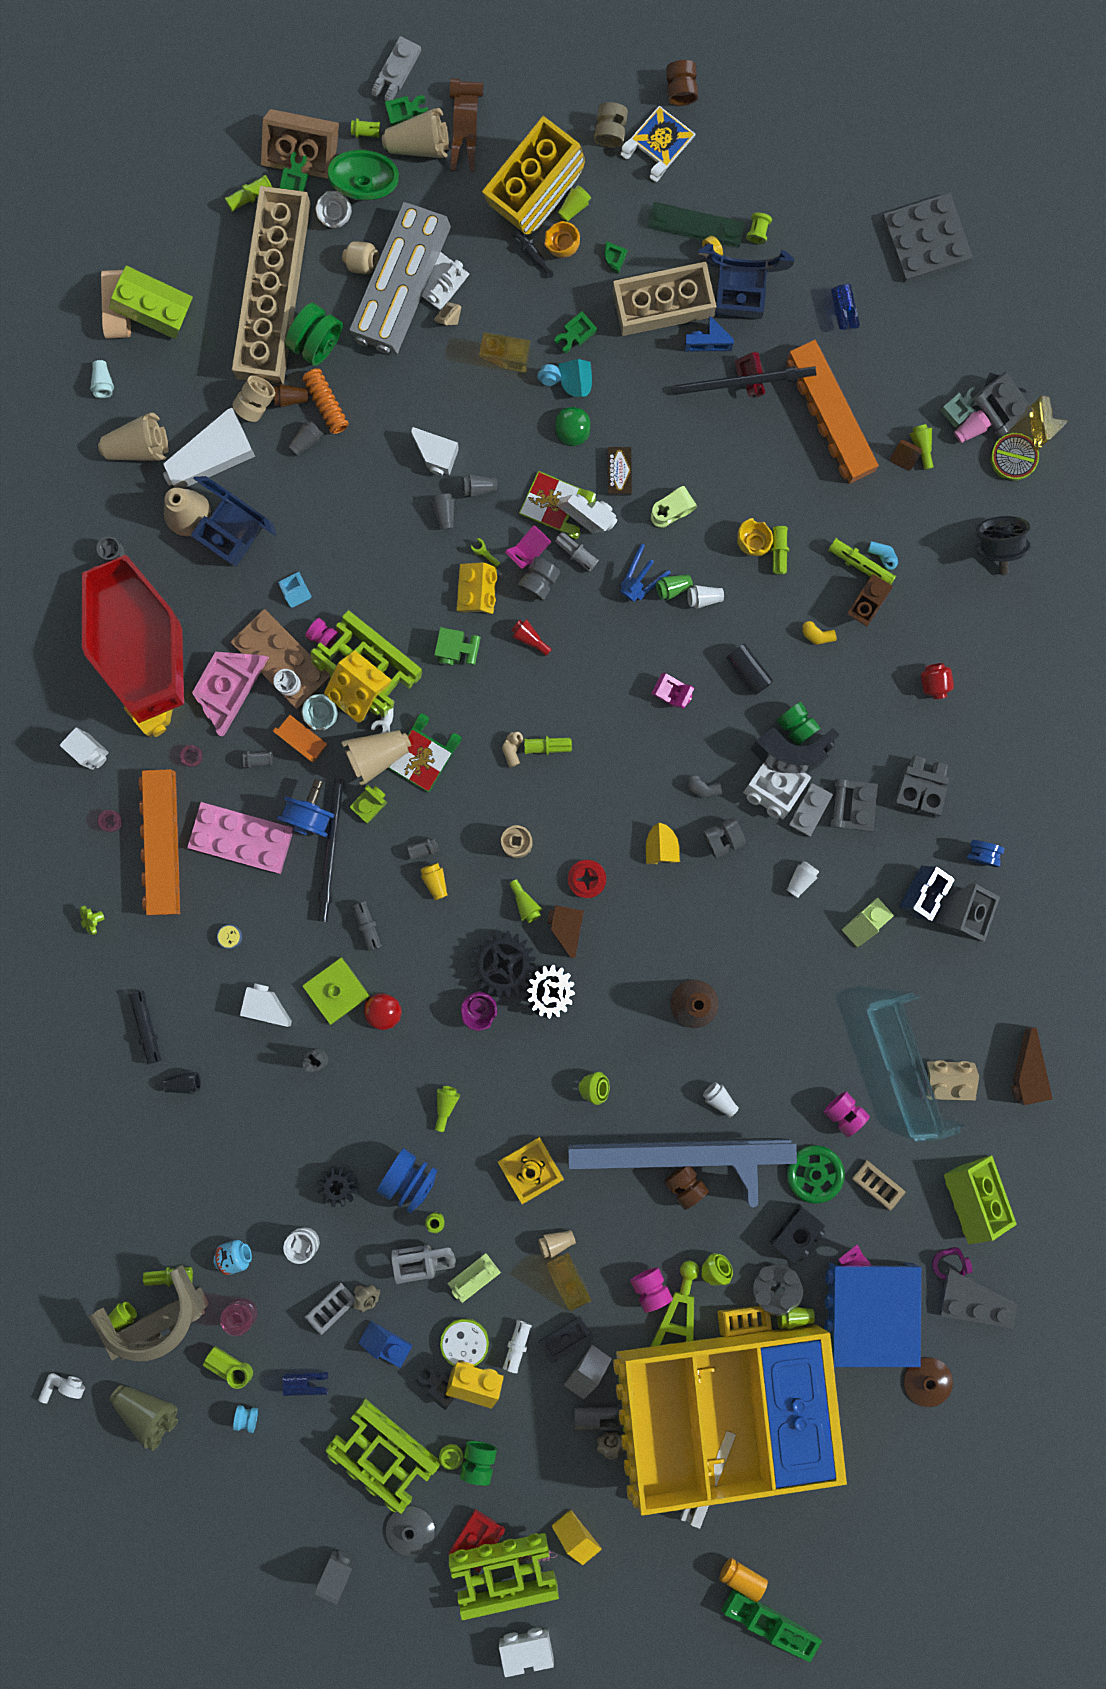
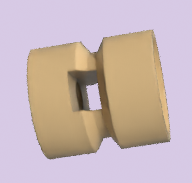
M251 375L243 385L242 391L238 393L233 401V409L245 420L257 422L275 396L273 386L267 380Z
M519 825L511 826L502 834L501 845L509 857L522 858L531 851L533 846L532 837L525 827Z

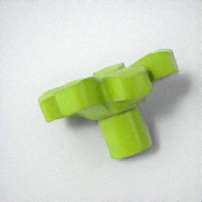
M85 905L79 908L80 916L83 919L81 925L83 929L86 928L90 935H94L97 933V922L103 921L104 915L102 911L93 914L91 909H87Z

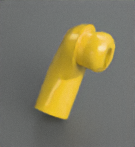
M807 621L802 626L804 637L813 644L818 645L837 640L834 629L822 632L812 621Z

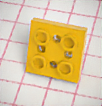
M540 1137L498 1161L521 1204L526 1203L564 1180ZM523 1156H526V1157H527V1158H524V1159H523V1161H524L525 1163H523V1162L521 1161V1158H522Z

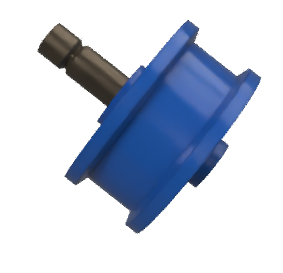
M314 779L307 801H299L285 796L283 799L286 801L282 815H277L276 819L293 825L294 831L307 835L309 831L327 837L328 834L325 832L330 818H334L335 814L320 809V806L315 805L324 782Z

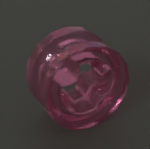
M188 745L182 749L180 758L185 765L195 767L202 762L203 752L197 746ZM189 750L198 753V757L195 756L197 758L195 762L186 760Z
M106 810L99 815L98 824L102 830L115 832L121 827L122 818L117 812ZM113 815L115 824L113 826L109 825L108 828L106 827L107 821L105 818Z

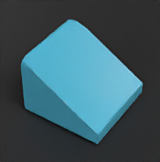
M299 572L278 582L291 608L311 598V594Z

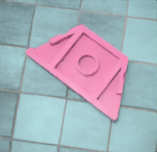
M227 652L214 653L192 694L197 702L202 705L207 718L211 719L217 729V734L221 737L226 734L269 657Z

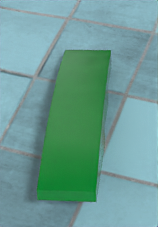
M734 1589L721 1609L724 1615L744 1624L748 1630L767 1638L771 1644L808 1662H811L822 1643L821 1638L759 1601L755 1603Z

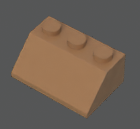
M270 109L263 118L261 165L284 170V167L291 169L290 157L295 152V161L298 164L302 162L303 155L307 156V163L302 168V173L328 179V166L335 158L337 150L339 123Z

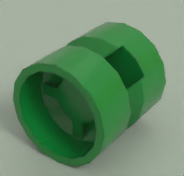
M801 702L776 720L784 731L789 730L788 737L797 746L821 729L813 718L807 717L808 711Z
M467 1441L464 1458L467 1461L462 1463L459 1478L474 1485H490L493 1468L490 1465L495 1463L497 1447L486 1442Z

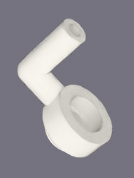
M51 1373L46 1379L38 1401L48 1403L54 1385L59 1387L58 1391L63 1395L79 1399L83 1395L85 1386L82 1384V1380L77 1377L69 1376L68 1379H64Z

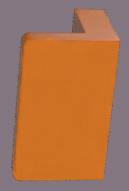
M291 715L287 717L279 729L276 727L273 729L274 733L312 763L317 760L328 746L326 742Z

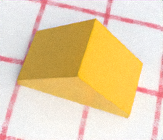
M571 1509L552 1524V1528L567 1554L581 1565H584L602 1550Z

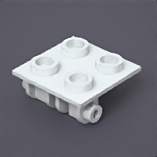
M440 252L422 297L441 311L470 274L462 268L463 264L460 261L455 260L453 262Z

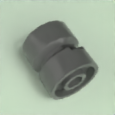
M535 556L528 567L530 574H526L521 578L518 587L533 598L544 601L550 591L549 584H555L561 571L550 562Z
M734 817L722 822L721 827L713 826L703 831L704 838L715 859L728 854L730 848L737 850L747 845L743 832ZM721 836H724L725 842H721Z

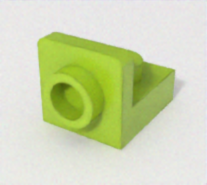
M367 785L365 787L366 790L350 806L367 824L387 804L383 799L386 795L376 785L373 788Z

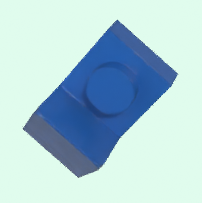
M709 316L708 334L700 331L686 334L684 342L685 352L732 351L734 339Z
M370 1321L359 1341V1344L375 1359L378 1360L381 1357L401 1368L413 1344Z

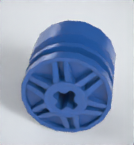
M403 1148L383 1178L376 1193L387 1200H390L396 1193L401 1194L397 1206L401 1208L407 1198L411 1203L406 1212L411 1214L413 1210L422 1204L434 1185L438 1169L433 1167L428 1176H426L422 1172L428 1163L424 1162L418 1169H415L413 1166L417 1156Z

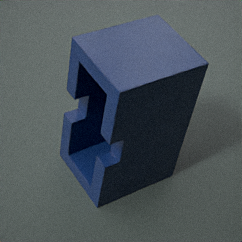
M921 865L899 907L916 919L932 921L941 905L939 902L942 896H946L954 878L938 867Z

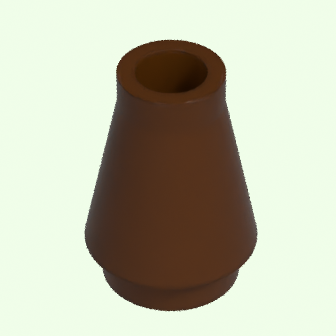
M284 384L273 386L275 390L274 406L282 408L308 402L307 388Z

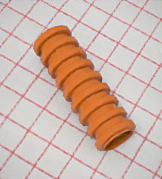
M312 369L304 374L302 380L306 383L307 389H310L309 393L313 395L312 399L316 402L317 408H320L319 412L323 415V420L327 421L326 426L330 427V433H340L348 427L349 422L345 420V415L341 414L342 409L338 407L339 403L335 401L336 398L332 394L331 388H328L329 384L325 381V376L321 375V369Z

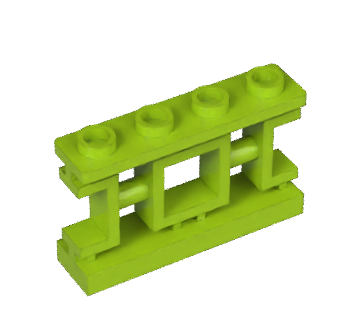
M348 610L342 616V621L336 625V631L342 637L330 650L322 643H319L317 648L311 651L312 664L320 671L325 670L328 672L331 678L337 667L331 660L338 652H341L346 657L353 652L346 644L352 638V634H354L362 641L354 651L360 655L365 653L379 665L377 668L382 672L389 667V663L399 671L392 679L389 687L378 695V699L375 697L369 708L373 714H380L385 718L388 711L394 707V701L388 695L400 682L410 689L412 684H416L422 677V669Z
M364 1399L351 1417L359 1427L347 1442L336 1435L325 1451L333 1463L337 1465L340 1463L347 1469L346 1472L351 1478L361 1480L366 1485L365 1488L369 1493L374 1496L379 1495L385 1500L384 1504L391 1511H398L402 1514L406 1506L412 1501V1496L405 1491L406 1487L417 1474L425 1481H428L430 1476L439 1468L440 1462L437 1457L367 1399ZM368 1422L380 1431L372 1442L361 1434L367 1427ZM354 1442L365 1450L357 1462L346 1453ZM379 1442L397 1456L385 1473L366 1459ZM406 1453L417 1462L410 1473H407L399 1466ZM391 1474H394L402 1481L395 1493L384 1485Z
M534 1533L519 1539H507L492 1545L484 1544L474 1549L458 1550L449 1555V1569L452 1578L465 1576L468 1588L458 1591V1604L460 1605L462 1620L559 1599L558 1584L554 1570L542 1573L539 1559L549 1557V1547L545 1533ZM532 1556V1563L519 1564L518 1557ZM483 1565L484 1573L471 1576L470 1568ZM513 1565L516 1579L493 1583L491 1570ZM536 1573L537 1580L524 1583L522 1575ZM487 1583L489 1591L475 1592L474 1586Z

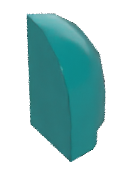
M575 359L558 364L561 374L560 381L564 390L574 397L587 396L592 387L591 362Z

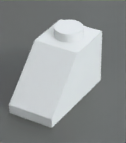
M413 427L411 431L413 439L427 468L430 469L429 471L439 476H443V473L450 475L459 450L458 443Z
M255 983L254 987L246 988L240 1016L286 1027L291 1026V1019L275 993L268 991L269 986Z

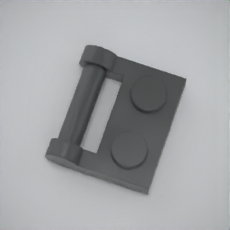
M1007 372L1002 373L972 398L974 404L979 405L995 428L994 432L998 438L1005 435L1014 425L1033 411ZM989 395L992 396L1006 416L1007 420L1005 422L1000 420L987 401Z
M835 779L834 816L831 819L830 827L873 832L878 784ZM846 789H852L849 821H843Z

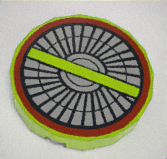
M1010 433L1001 437L994 444L990 462L993 470L1001 478L1019 481L1027 478L1035 470L1039 462V451L1030 437L1021 433Z

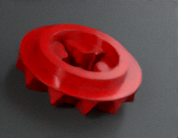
M582 860L571 868L568 875V883L571 890L577 896L592 898L603 891L606 885V873L597 862ZM585 869H588L591 877H598L597 880L590 882L589 890H587L585 882L576 880L584 877Z

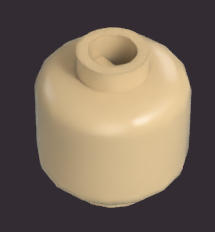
M353 241L348 245L347 249H344L342 258L350 272L367 275L376 269L379 262V252L371 243Z

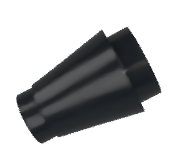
M189 1070L164 1078L163 1089L166 1093L194 1094L201 1089V1078L198 1072Z

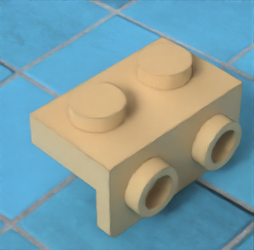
M942 1060L927 1062V1099L976 1101L979 1074L975 1063L967 1061L945 1062Z

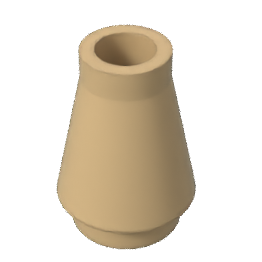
M571 1230L545 1234L543 1238L538 1239L544 1258L549 1256L552 1258L571 1245L576 1244Z

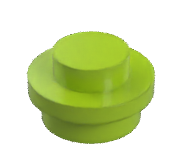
M455 1444L445 1445L439 1453L440 1464L448 1470L457 1469L463 1462L461 1448Z

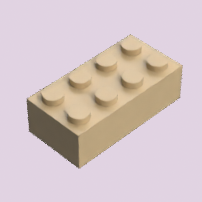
M706 262L613 281L612 292L622 336L707 319L709 316L714 317L716 303Z

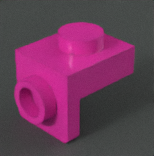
M661 673L651 694L672 707L684 709L692 699L694 687L683 684L667 673Z

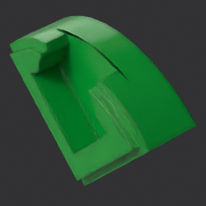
M606 241L604 247L606 263L614 272L619 274L628 250Z

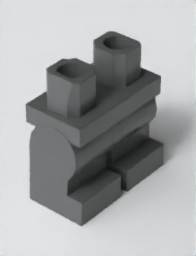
M913 756L908 766L903 769L892 806L908 811L916 809V813L937 818L942 814L947 785L950 779L946 777L948 765L934 762L931 772L923 770L926 759Z

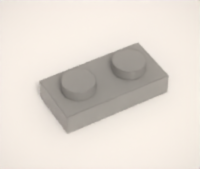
M811 783L788 826L810 837L833 794Z

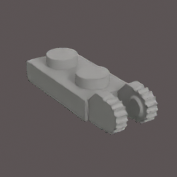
M400 36L373 86L372 95L378 97L384 85L387 84L389 88L385 94L384 101L393 100L397 91H400L420 55L421 46Z

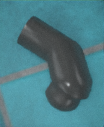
M691 775L688 778L689 790L699 798L722 794L720 783L706 785L700 780L698 775Z

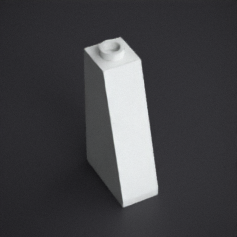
M233 408L226 410L164 463L166 472L163 475L169 486L173 485L175 488L184 489L197 483L193 477H211L255 457Z

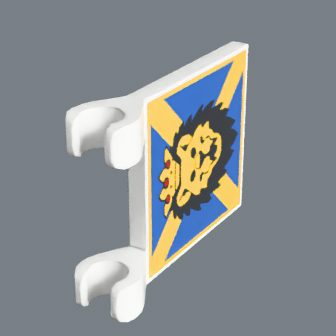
M658 106L632 138L624 143L620 155L627 160L637 147L657 162L651 169L650 179L658 182L666 169L696 134L661 106Z

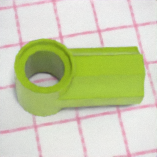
M217 1346L212 1349L203 1364L204 1367L225 1379L235 1389L244 1387L253 1377V1369L248 1363L238 1361ZM236 1370L244 1372V1381H239L235 1377Z

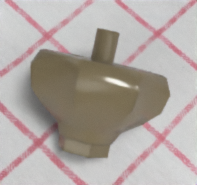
M373 1285L366 1287L357 1286L353 1291L355 1293L354 1308L362 1313L374 1308L375 1303L379 1301L380 1290Z
M605 1432L603 1436L597 1438V1451L609 1460L618 1458L620 1454L626 1451L623 1450L621 1436L617 1432Z

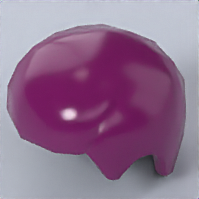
M480 991L469 994L462 1002L460 1008L463 1023L469 1029L475 1031L490 1028L492 1021L497 1016L495 1000L488 993Z

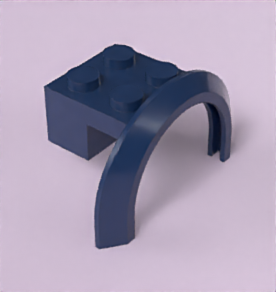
M708 244L698 250V259L701 262H706L709 266L720 268L715 315L762 319L766 297L767 273L787 270L793 266L795 260L784 250H781L779 256L766 260H742L726 257L713 250L714 244Z
M207 476L193 477L195 481L221 497L222 501L210 518L203 516L191 536L223 559L237 566L262 528L274 536L277 535L273 522Z

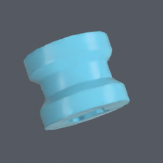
M238 1405L235 1412L233 1430L245 1429L248 1433H254L258 1408L245 1409L244 1406Z

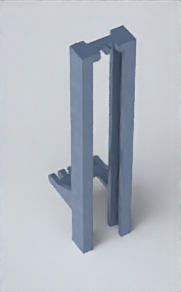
M790 1139L568 1145L569 1169L732 1165L743 1183V1197L751 1207L758 1205L757 1165L797 1164L796 1143H791Z

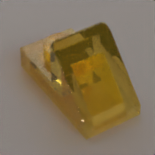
M1040 396L1031 405L1033 411L1030 413L1034 450H1039L1068 422V420L1052 418L1053 409L1050 397Z

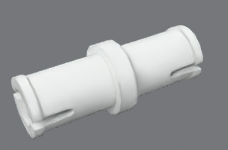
M517 1320L512 1340L508 1342L507 1347H509L502 1368L512 1373H518V1367L523 1352H526L527 1347L525 1344L532 1327L531 1324Z

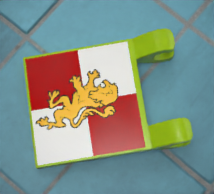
M538 471L519 515L563 532L573 539H578L580 528L568 524L567 521L570 516L556 505L562 497L571 494L583 496L589 504L596 501L595 493Z

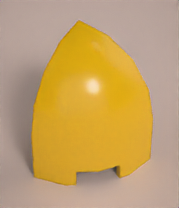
M657 823L650 830L646 840V864L680 862L678 839L673 830L667 825Z

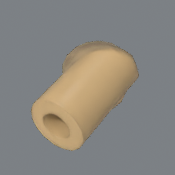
M511 732L502 745V751L509 768L520 764L516 754L523 741V735L520 732Z

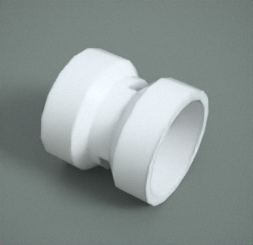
M279 670L274 677V685L281 694L292 696L299 692L301 681L292 670Z

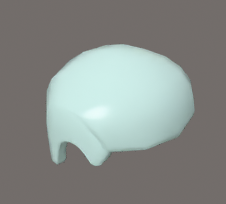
M324 694L310 696L304 702L301 711L304 721L315 730L330 728L338 717L336 704Z

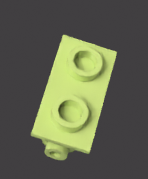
M485 1253L447 1284L452 1289L451 1292L455 1298H459L463 1303L501 1272Z

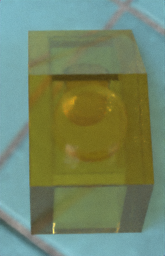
M569 1253L547 1263L554 1284L570 1311L592 1301Z

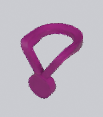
M957 1247L938 1252L932 1260L934 1273L944 1280L946 1275L939 1271L938 1261L945 1255H958L962 1263V1269L958 1272L961 1275L965 1276L973 1272L969 1257L964 1258L961 1250Z

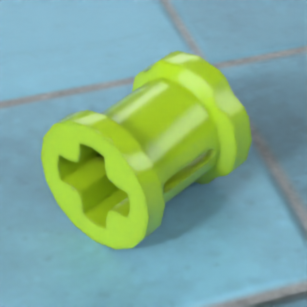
M756 212L752 214L751 220L753 222L746 239L755 244H765L767 241V228L771 224L772 218L765 213Z

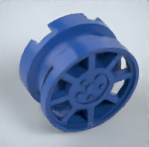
M971 840L970 846L972 850L967 855L968 860L987 866L1000 867L1001 860L999 859L1004 854V847L984 841Z

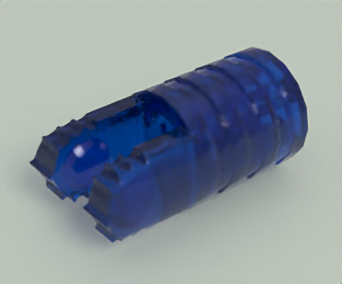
M843 284L832 288L831 294L839 330H845L848 323L851 329L859 328L860 322L852 285Z
M328 1372L284 1373L282 1383L283 1396L328 1395V1388H309V1380H325L328 1378Z

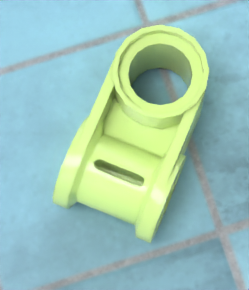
M685 486L677 488L654 504L651 513V521L654 526L658 528L667 527L697 508L696 503ZM658 511H660L662 514L666 512V517H664L663 515L658 516Z

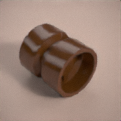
M678 60L667 65L666 78L669 84L667 92L670 104L685 106L698 100V85L695 82L697 70L696 64L693 61Z
M691 1166L680 1167L664 1181L670 1192L677 1194L676 1200L684 1210L694 1206L709 1192L702 1180L695 1179L697 1174Z

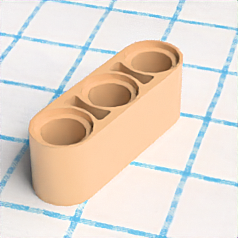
M123 270L101 272L102 325L106 339L131 337V319L109 309L111 297Z

